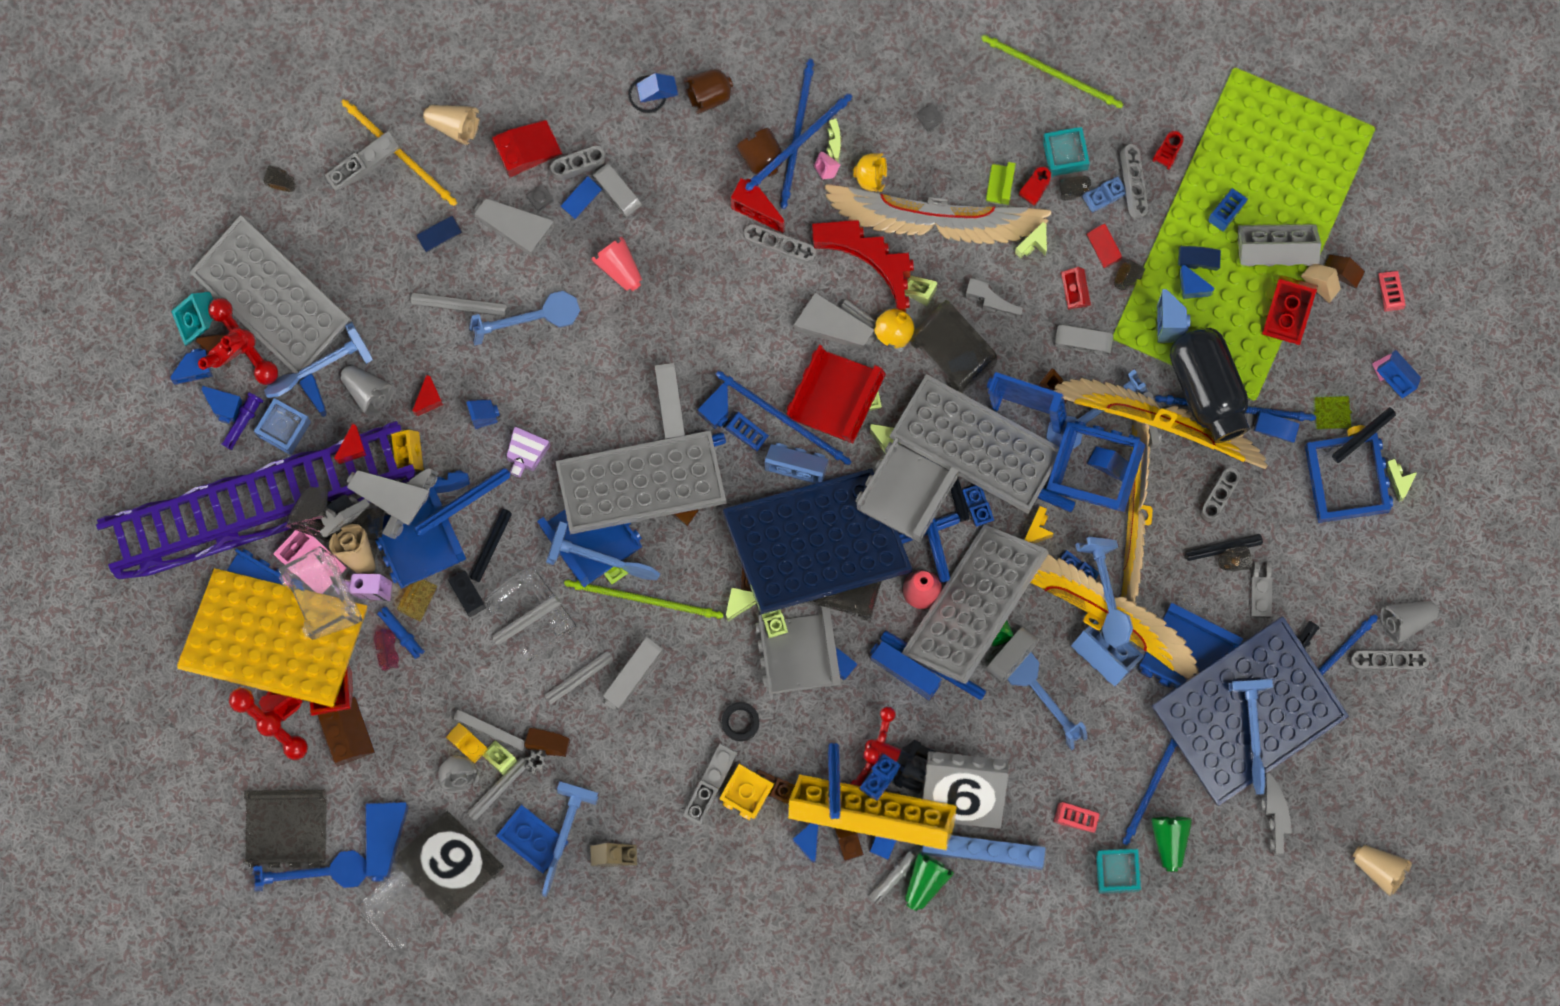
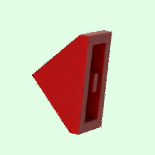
M429 375L425 377L412 410L416 416H420L443 405Z
M353 423L334 457L338 464L367 456L359 430Z

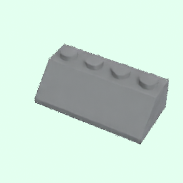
M1316 224L1238 226L1241 265L1273 266L1284 264L1292 266L1294 264H1304L1310 266L1320 263L1321 241Z

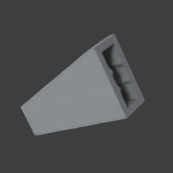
M485 199L483 203L480 202L474 210L478 221L531 257L535 255L555 228L554 222L550 219L489 199Z
M816 293L794 324V330L860 350H864L866 346L870 347L876 338L874 337V329Z
M674 363L656 365L655 372L665 439L685 436Z
M359 470L356 473L352 472L347 479L349 483L347 488L407 525L411 524L430 494V491L427 489Z
M646 637L604 694L603 698L606 700L604 704L613 711L615 708L620 711L663 658V649Z

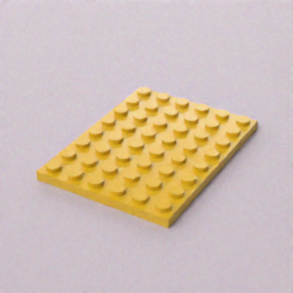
M214 568L178 661L177 669L334 707L367 612V605L306 590L302 592L293 587Z

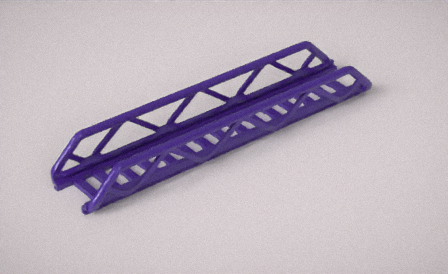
M392 421L383 427L360 433L367 454L364 458L369 474L391 480L406 477V479L401 481L405 484L415 477L416 472L413 464L397 469L387 436L402 431L397 421ZM377 439L380 440L390 471L378 475L368 444ZM343 440L323 450L301 452L271 462L250 474L225 477L195 487L174 499L149 502L115 515L98 518V524H96L98 531L111 526L114 527L123 560L108 564L111 573H113L116 579L150 576L299 527L300 525L320 520L321 514H323L322 510L315 511L314 507L334 501L343 495L355 494L347 486L340 487L331 459V455L337 453ZM322 458L333 489L323 494L321 493L312 465L313 461ZM353 460L345 462L349 476L352 472L356 473ZM301 465L305 467L314 497L305 500L302 499L293 468ZM283 471L286 473L295 502L287 506H283L274 474ZM264 477L267 479L276 508L266 513L264 512L255 480ZM246 483L257 514L247 519L245 518L236 489L237 486ZM225 490L229 492L238 521L229 525L226 524L217 493ZM207 496L210 498L219 527L211 531H207L198 499ZM361 497V498L356 499V500H358V502H360V501L364 500L365 498ZM190 502L199 535L190 538L188 537L179 505ZM170 508L181 540L169 544L160 515L161 511ZM152 515L161 547L150 550L141 518ZM292 515V519L283 524L253 534L238 535L240 531ZM128 521H133L142 550L141 554L132 557L121 524ZM216 540V544L207 549L173 560H162L164 556ZM140 565V569L123 571L125 569Z

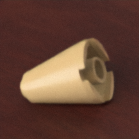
M430 105L423 114V118L428 125L464 145L469 144L467 142L469 139L473 140L479 125V118H476V113H479V111L471 106Z
M350 524L342 527V531L338 534L334 533L329 541V548L333 555L357 574H372L376 569L366 531L358 524Z
M1367 845L1359 846L1353 854V857H1355L1354 862L1389 896L1398 890L1405 879L1406 872L1404 871L1409 872L1412 862Z

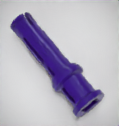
M250 392L247 394L248 398L244 405L239 408L240 413L221 443V445L230 450H233L249 420L256 416L254 413L260 403L263 404L264 402L261 398Z

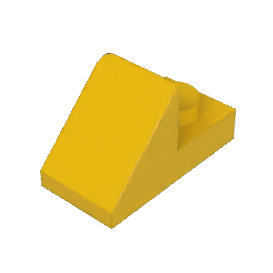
M1039 507L1025 541L1035 544L1053 537L1054 533L1040 527V525L1044 527L1048 519V515H1045L1046 508Z
M460 723L446 736V739L474 764L488 750L483 743Z

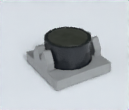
M347 495L337 498L322 510L321 520L325 527L320 533L323 537H327L342 527L351 524L370 504L366 499L358 502L353 497L348 498Z

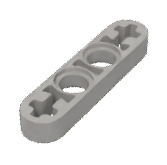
M1129 144L1121 149L1120 158L1128 211L1131 217L1139 219L1148 213V204L1140 152L1137 146ZM1130 168L1135 170V177L1130 174ZM1133 186H1135L1138 189V195L1134 194L1132 190Z
M754 224L747 226L744 230L745 240L756 246L807 264L813 262L816 258V250L810 244ZM756 230V234L759 236L762 235V232L765 233L762 237V242H759L760 237L753 236V238H750V234L748 232ZM768 236L776 238L777 241L774 245H768L765 242ZM786 243H792L795 249L792 252H786L783 247ZM798 246H801L800 251L806 252L807 250H810V254L812 256L804 258V254L801 252L798 253L799 255H795L797 253Z
M1357 651L1351 657V665L1358 670H1423L1430 662L1428 654L1423 651ZM1359 655H1361L1362 659H1369V655H1372V666H1369V662H1363L1362 665H1359V662L1355 661V659ZM1377 655H1382L1385 658L1383 666L1375 663ZM1401 655L1405 658L1403 666H1398L1395 663L1396 656ZM1409 655L1412 656L1411 659H1417L1421 656L1422 659H1425V662L1421 666L1418 662H1412L1411 666H1409Z
M457 710L453 720L518 751H524V740Z

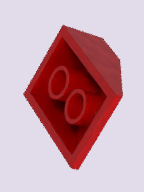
M547 120L510 129L492 137L495 148L509 177H513L562 155Z
M741 178L730 198L731 209L783 234L785 231V220L759 186H754L752 190L747 191L745 187L747 183L751 182V179L744 180Z
M1280 275L1262 334L1300 345L1318 286Z
M349 664L334 707L310 702L311 716L351 708L353 678Z

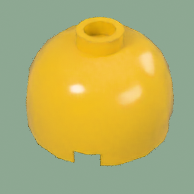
M871 153L862 156L857 166L854 167V177L857 178L858 184L866 191L881 192L885 187V184L881 185L883 176H887L886 159L881 157L884 155L883 153Z
M895 308L883 312L874 324L876 325L874 331L878 339L887 346L889 344L895 345L894 348L906 346L914 333L912 318L906 312Z

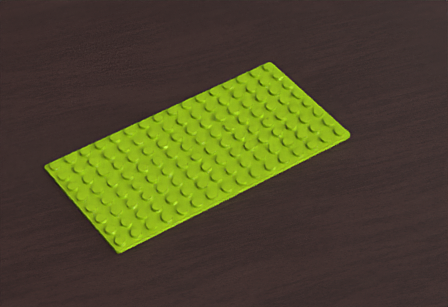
M1234 68L1113 334V340L1172 365L1170 349L1174 343H1158L1157 304L1162 289H1167L1187 308V315H1190L1188 332L1201 328H1212L1222 334L1237 367L1248 399L1255 401L1283 341L1262 334L1279 277L1283 275L1306 282L1301 275L1309 266L1304 264H1294L1292 266L1284 264L1273 266L1241 265L1238 226L1316 224L1321 241V254L1374 134L1375 127L1255 75ZM1233 188L1245 196L1248 201L1225 231H1221L1208 220L1211 213ZM1230 198L1233 202L1239 204V202H1237L1233 198ZM1180 246L1221 250L1220 269L1217 271L1202 267L1191 269L1215 288L1211 296L1183 299L1180 280L1182 266H1178Z

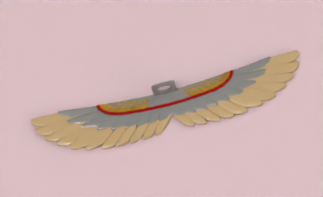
M825 185L827 192L831 193L826 194V197L829 201L833 202L832 207L841 210L839 211L840 215L849 217V221L859 220L861 227L875 226L873 227L875 231L885 230V233L896 232L897 235L906 232L907 235H914L916 233L918 236L924 235L933 225H936L939 232L947 239L951 237L953 240L960 241L961 238L967 243H971L972 240L978 244L983 242L994 244V240L1000 243H1008V240L1020 241V237H1028L1031 234L1030 232H1033L1043 222L1047 224L1048 220L1044 218L1051 215L1050 210L1030 209L1028 207L947 205L948 200L943 198L929 197L928 202H921L853 187Z

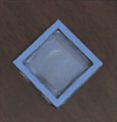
M274 398L254 432L257 437L292 455L311 421L308 416Z

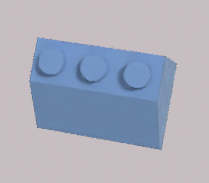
M1162 289L1157 304L1158 343H1175L1179 337L1188 332L1190 315H1187V308L1167 289Z
M781 443L771 444L765 458V471L815 484L823 482L828 466V459L825 458V455L814 453V455L807 454L805 450L795 448V450L788 449L786 445Z
M1096 620L1093 622V624L1099 625ZM1088 626L1071 645L1079 655L1085 658L1094 669L1099 671L1114 686L1120 683L1144 658V655L1129 641L1120 648H1114L1104 640L1102 628L1101 630H1096L1091 626Z

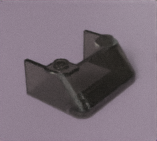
M329 486L309 487L307 490H304L288 515L286 526L329 542L333 534L323 537L320 533L325 527L321 518L326 517L327 506L332 503L327 501ZM379 507L366 508L351 524L360 525L366 531L368 540L380 538L383 531L384 510ZM340 529V530H338V531H336V532H334V533L338 534V533L341 532L342 530Z

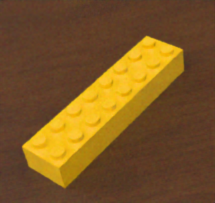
M799 774L789 800L788 818L946 850L955 825L956 806L885 791L876 801L862 792L860 786L840 783L841 814L839 819H831L829 817V780Z

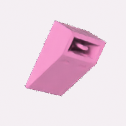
M301 525L274 553V556L314 593L323 594L347 569Z

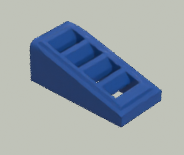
M1232 188L1211 213L1208 221L1221 231H1225L1248 199ZM1230 198H1233L1234 200L1239 202V204H1236Z
M310 374L299 381V384L321 416L324 417L327 415L316 380Z
M740 412L735 413L724 427L729 433L755 451L759 450L769 436ZM738 420L741 421L739 426L735 429L733 426L736 424ZM744 425L748 426L743 434L740 433ZM752 429L754 432L748 439L746 436ZM759 434L761 437L754 444L752 441Z

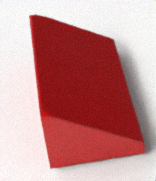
M1105 223L1087 233V237L1103 268L1122 260V255Z
M1075 267L1061 272L1068 309L1091 306L1084 269Z

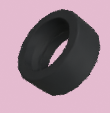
M733 703L723 713L722 727L725 734L732 740L739 742L747 741L754 737L759 729V715L755 708L748 703ZM743 710L750 714L753 723L749 731L736 733L730 728L729 718L735 711Z

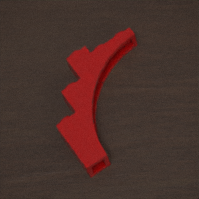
M859 220L812 224L815 249L842 251L863 260L875 269L889 286L897 309L906 312V308H910L909 296L905 297V290H908L907 278H910L911 271H914L913 259H909V253L889 254L888 243H884V236L864 238L863 226L859 227Z

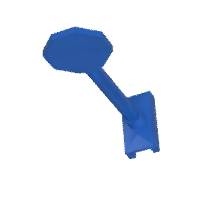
M353 850L340 852L332 861L330 867L272 873V871L263 872L262 866L253 867V876H255L254 891H263L264 884H272L274 881L331 876L343 888L358 887L367 876L366 859Z

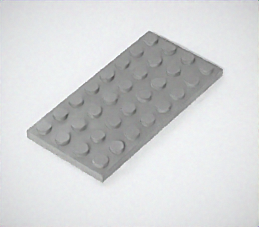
M242 215L237 218L190 272L215 298L227 299L233 307V315L294 373H298L301 369L314 363L346 328L345 326L352 321L340 307Z
M927 374L889 437L893 440L898 438L900 444L948 470L951 467L957 469L958 476L1029 514L1051 475L1059 451V446Z
M711 431L556 461L570 534L726 504Z
M984 524L951 575L950 580L946 583L904 648L902 654L920 665L966 684L1049 554L1047 549Z

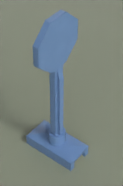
M564 291L549 295L542 310L493 322H482L480 314L473 315L469 329L474 331L475 334L474 346L482 344L484 334L491 333L493 330L545 318L559 328L572 325L580 312L577 299Z
M350 322L345 326L351 341L301 369L298 373L285 374L277 378L274 383L268 385L264 390L267 398L277 397L286 393L294 387L299 379L307 377L348 353L352 354L357 351L366 364L372 361L371 354L353 323Z
M1135 369L1128 374L1131 381L1123 385L1126 390L1131 389L1134 392L1138 391L1141 394L1146 393L1148 390L1144 382L1140 381ZM1093 408L1079 419L1067 416L1061 434L1053 432L1052 423L1049 422L1046 438L1049 442L1060 447L1067 422L1075 423V421L1088 423L1104 411ZM1077 433L1073 449L1081 444L1083 434Z
M559 522L546 563L554 565L560 551L571 552L613 567L623 568L629 574L642 579L657 580L660 573L652 567L640 563H625L617 558L574 545L572 542L564 540L568 524Z
M1088 537L1086 538L1088 544L1077 543L1075 544L1077 552L1092 553L1094 561L1097 562L1109 611L1102 627L1104 640L1114 648H1120L1128 643L1133 627L1130 616L1121 610H1117L1105 563V554L1118 548L1117 540Z
M1030 653L1007 680L1011 685H1029L1064 727L1066 743L1072 751L1075 749L1074 741L1080 738L1084 741L1087 739L1086 727L1082 722L1076 726L1073 722H1070L1036 681L1040 663Z
M1272 679L1228 683L1230 692H1245V697L1248 701L1251 747L1254 755L1252 765L1253 786L1256 795L1264 794L1265 773L1260 757L1261 748L1256 699H1258L1257 691L1272 688L1273 682Z
M559 782L557 793L570 797L568 802L569 808L554 850V859L549 867L542 896L547 897L551 888L557 863L562 856L576 810L579 809L581 801L596 805L598 793Z

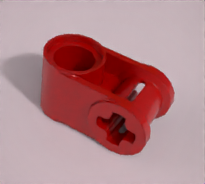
M1178 131L1170 132L1157 150L1152 161H1157L1166 166L1167 170H1170L1182 147L1183 135ZM1175 138L1179 141V144L1172 145L1169 140Z
M1045 167L1037 168L1018 195L1035 206L1050 183V170ZM1045 175V179L1040 181L1039 176Z

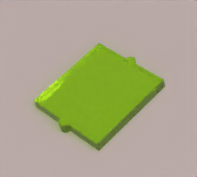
M1349 396L1314 398V415L1316 416L1317 430L1351 428L1350 414H1352V410H1350Z

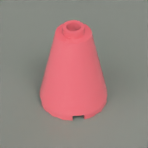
M621 236L619 238L621 242L617 243L615 240L598 253V259L593 257L591 260L626 291L630 289L633 292L641 286L640 281L642 277L625 239Z
M918 570L911 573L903 584L904 598L907 603L918 609L931 608L942 591V584L939 578L927 570Z

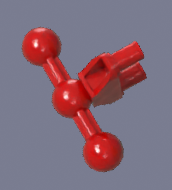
M216 298L211 301L208 306L210 317L216 322H223L230 333L224 336L207 356L200 358L198 361L199 368L205 370L210 367H221L242 353L246 354L255 366L254 377L256 381L263 385L274 383L278 378L277 366L271 361H264L257 352L254 334L249 330L241 329L233 319L231 303L224 298Z
M246 688L233 690L229 697V705L234 711L249 714L256 721V728L261 735L266 737L274 736L283 744V752L287 758L297 761L304 758L308 751L306 740L298 735L290 736L281 728V721H286L289 716L300 708L303 702L302 699L268 691L259 701L260 709L254 704V696L250 690Z

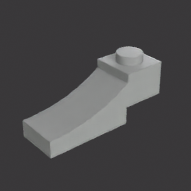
M977 277L975 279L970 278L966 298L984 302L982 309L984 311L1020 320L1023 311L1022 307L1013 305L997 296L989 288V283L986 280Z

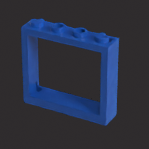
M1075 421V423L1067 422L1046 489L1058 495L1125 512L1146 445L1140 441L1141 438L1134 435L1125 437L1119 431L1111 430L1109 433L1100 426L1093 425L1092 428L1087 427V424L1081 421ZM1077 433L1133 447L1117 500L1061 485Z
M1377 433L1365 442L1371 441L1383 505L1327 512L1316 449L1343 446L1354 436L1308 442L1305 445L1318 523L1390 512L1391 507H1393V498L1388 494L1390 482L1389 477L1385 476L1386 460L1385 457L1381 456L1383 444L1382 439L1378 438Z

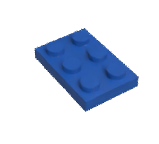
M521 805L496 837L544 874L554 859V850L559 834Z

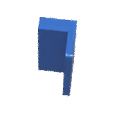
M1397 350L1392 352L1389 360L1377 368V372L1402 399L1418 388L1421 377Z

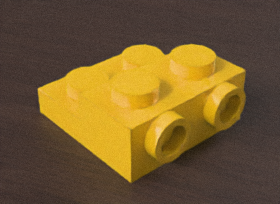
M739 764L719 799L723 801L722 805L728 809L733 810V808L741 811L739 815L748 820L751 818L756 819L774 783Z

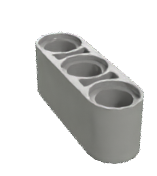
M592 146L556 159L551 164L552 176L558 181H564L600 168L606 161L604 150L600 146ZM594 154H600L601 158L599 160H593L592 156ZM578 160L583 162L579 167L573 165ZM558 167L565 168L562 173H556L555 170Z
M608 163L592 174L597 184L626 218L642 206L638 198Z
M1059 325L1057 326L1054 345L1062 349L1109 356L1111 355L1113 334Z
M1228 468L1223 472L1202 508L1201 517L1204 521L1213 522L1220 515L1240 480V474L1236 469ZM1232 475L1235 478V482L1230 483L1226 481L1225 476ZM1221 491L1225 494V498L1218 499L1215 493ZM1213 508L1216 514L1209 516L1206 513V509Z
M1024 627L1020 628L991 661L987 671L1002 683L1005 682L1036 647L1039 639Z

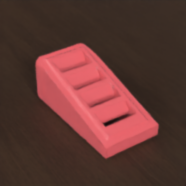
M1398 271L1379 273L1378 277L1384 312L1404 309L1406 305ZM1394 277L1395 280L1385 282L1384 278ZM1396 284L1395 288L1386 289V285ZM1397 291L1395 295H1388V292ZM1398 298L1396 302H1389V299Z
M1061 802L1058 803L1054 823L1095 833L1100 813ZM1065 809H1066V810H1067L1066 817H1065V819H1063L1064 812H1065ZM1073 811L1075 812L1074 820L1070 821ZM1080 814H1083L1082 822L1079 824ZM1088 815L1092 816L1089 826H1086Z

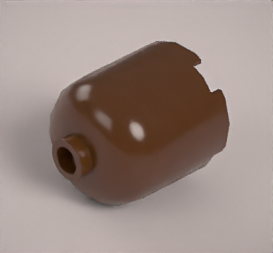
M711 69L684 79V82L689 85V88L686 89L692 107H697V114L725 104L731 97L732 80L729 76L726 77L721 70Z
M769 128L755 132L756 137L751 140L745 138L737 145L738 151L751 172L755 175L759 174L782 153L773 132ZM782 163L778 167H776L768 175V177L777 174L779 172L778 168L782 165Z

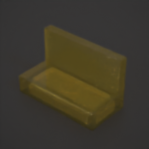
M423 579L408 585L397 610L399 613L421 622L438 586Z

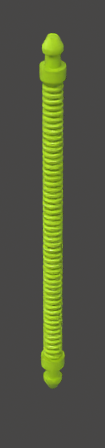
M982 35L981 39L983 42L989 43L991 47L1002 50L1013 57L1015 56V58L1017 57L1021 61L1024 60V62L1026 61V63L1046 73L1048 72V74L1050 73V75L1068 84L1070 83V85L1072 84V86L1090 95L1092 94V96L1094 95V97L1100 100L1103 99L1108 105L1113 104L1116 108L1123 107V103L1120 100H1115L1114 96H1107V94L1089 85L1087 86V84L1085 85V83L1067 74L1065 75V73L1063 74V72L1045 63L1043 64V62L1041 63V61L1039 62L1035 58L1032 59V57L1012 47L1010 48V46L1008 47V45L998 41L996 38L992 39L988 35Z
M569 579L564 582L565 586L569 588L574 587L575 590L580 591L583 589V591L588 590V592H598V594L635 600V602L655 604V606L682 610V612L702 614L706 618L715 617L721 619L724 615L720 611H712L713 609L692 607V605L655 599V597L650 598V596L645 597V595L640 596V594L603 588V586L598 587V585L593 586V584H588L583 588L578 580L574 582Z

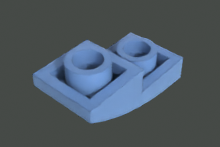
M1116 177L1103 183L1100 187L1086 192L1082 197L1090 211L1095 212L1125 196L1126 191L1120 178Z

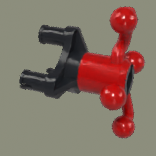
M884 707L880 711L882 723L878 738L868 740L865 744L863 755L867 764L863 767L857 778L849 784L861 787L868 774L872 771L873 766L885 754L900 764L893 778L895 786L899 788L904 787L919 794L923 784H925L926 771L914 767V764H912L913 758L919 756L928 760V751L937 752V750L923 746L917 740L912 741L902 749L885 743L889 724L895 719L896 712L892 707Z

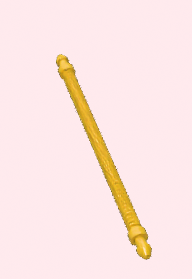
M345 99L341 101L343 107L348 109V113L354 115L377 138L384 134L355 105H351ZM402 149L394 152L414 172L423 178L428 185L437 191L443 200H447L453 206L457 204L456 199L450 196L451 193L430 177Z

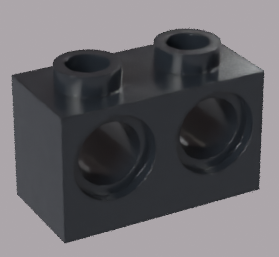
M465 570L448 580L469 618L486 609L483 600Z

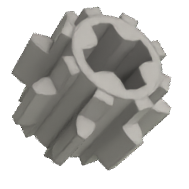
M542 750L538 754H534L531 751L532 756L530 758L525 757V760L529 762L525 768L532 769V775H535L537 771H540L543 775V769L549 768V765L545 763L549 757H542ZM540 758L542 764H538L537 767H535L532 761H537V759Z

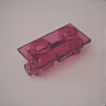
M382 628L381 631H376L374 636L376 650L383 649L382 653L377 654L379 668L382 671L390 670V668L398 669L399 656L395 648V635L391 630Z

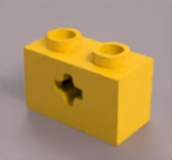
M404 430L391 434L397 469L413 464L415 472L424 471L419 432Z

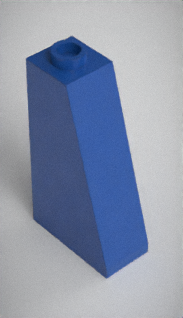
M884 641L880 645L876 643L870 651V654H872L871 661L928 701H930L941 685L942 679Z
M406 802L366 804L367 877L372 878L373 882L384 881V878H389L408 812V804Z

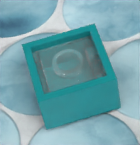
M1082 127L1044 133L1043 145L1051 177L1087 171L1089 169L1090 162Z
M1138 849L1097 851L1099 894L1139 892L1141 890Z

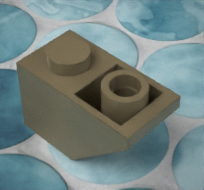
M604 843L590 846L591 866L615 867L637 865V845Z

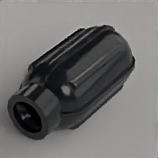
M1201 328L1179 337L1170 349V359L1196 422L1203 428L1210 430L1215 443H1223L1248 432L1250 427L1244 415L1248 409L1249 402L1247 392L1222 334L1216 329Z

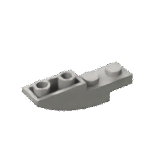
M387 131L358 154L355 152L325 174V177L334 190L338 191L388 161L387 158L401 147L392 133Z
M428 468L412 478L407 484L430 490L437 482L438 472ZM391 515L383 534L396 539L403 531L404 522Z
M721 743L719 744L683 814L684 817L699 825L702 824L730 772V768L738 754L737 751Z
M1266 773L1264 798H1261V810H1265V816H1273L1269 821L1270 831H1273V839H1270V851H1274V856H1282L1284 854V836L1292 834L1290 814L1278 783L1271 773Z

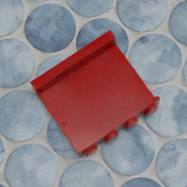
M819 345L812 354V361L809 367L803 373L801 384L796 387L794 399L788 404L786 414L799 424L853 444L886 374L879 366L874 365L873 368L827 352L822 345Z

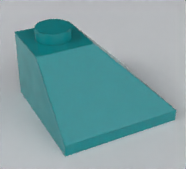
M211 292L192 293L171 311L185 346L197 339L211 325L213 319L208 312V306L213 301Z

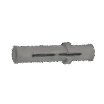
M908 852L898 864L893 866L894 869L876 889L868 895L869 898L878 905L902 877L907 876V872L916 862L915 856Z

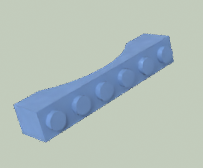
M951 835L946 850L923 846L922 854L936 857L989 861L1042 870L1046 847Z

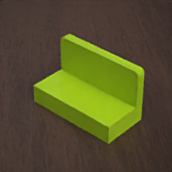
M1008 162V166L992 165L986 197L987 202L1009 205L1016 163Z

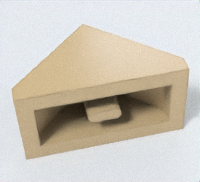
M1313 264L1301 275L1307 283L1318 286L1316 292L1328 303L1341 290L1335 268Z

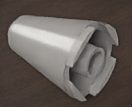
M354 365L347 366L342 370L341 381L363 413L368 417L379 414L381 412L379 408L383 404L387 406L390 403L394 394L393 386L390 383Z
M1431 601L1387 605L1381 609L1382 625L1386 624L1388 631H1385L1390 641L1398 644L1435 621L1438 617L1439 609Z

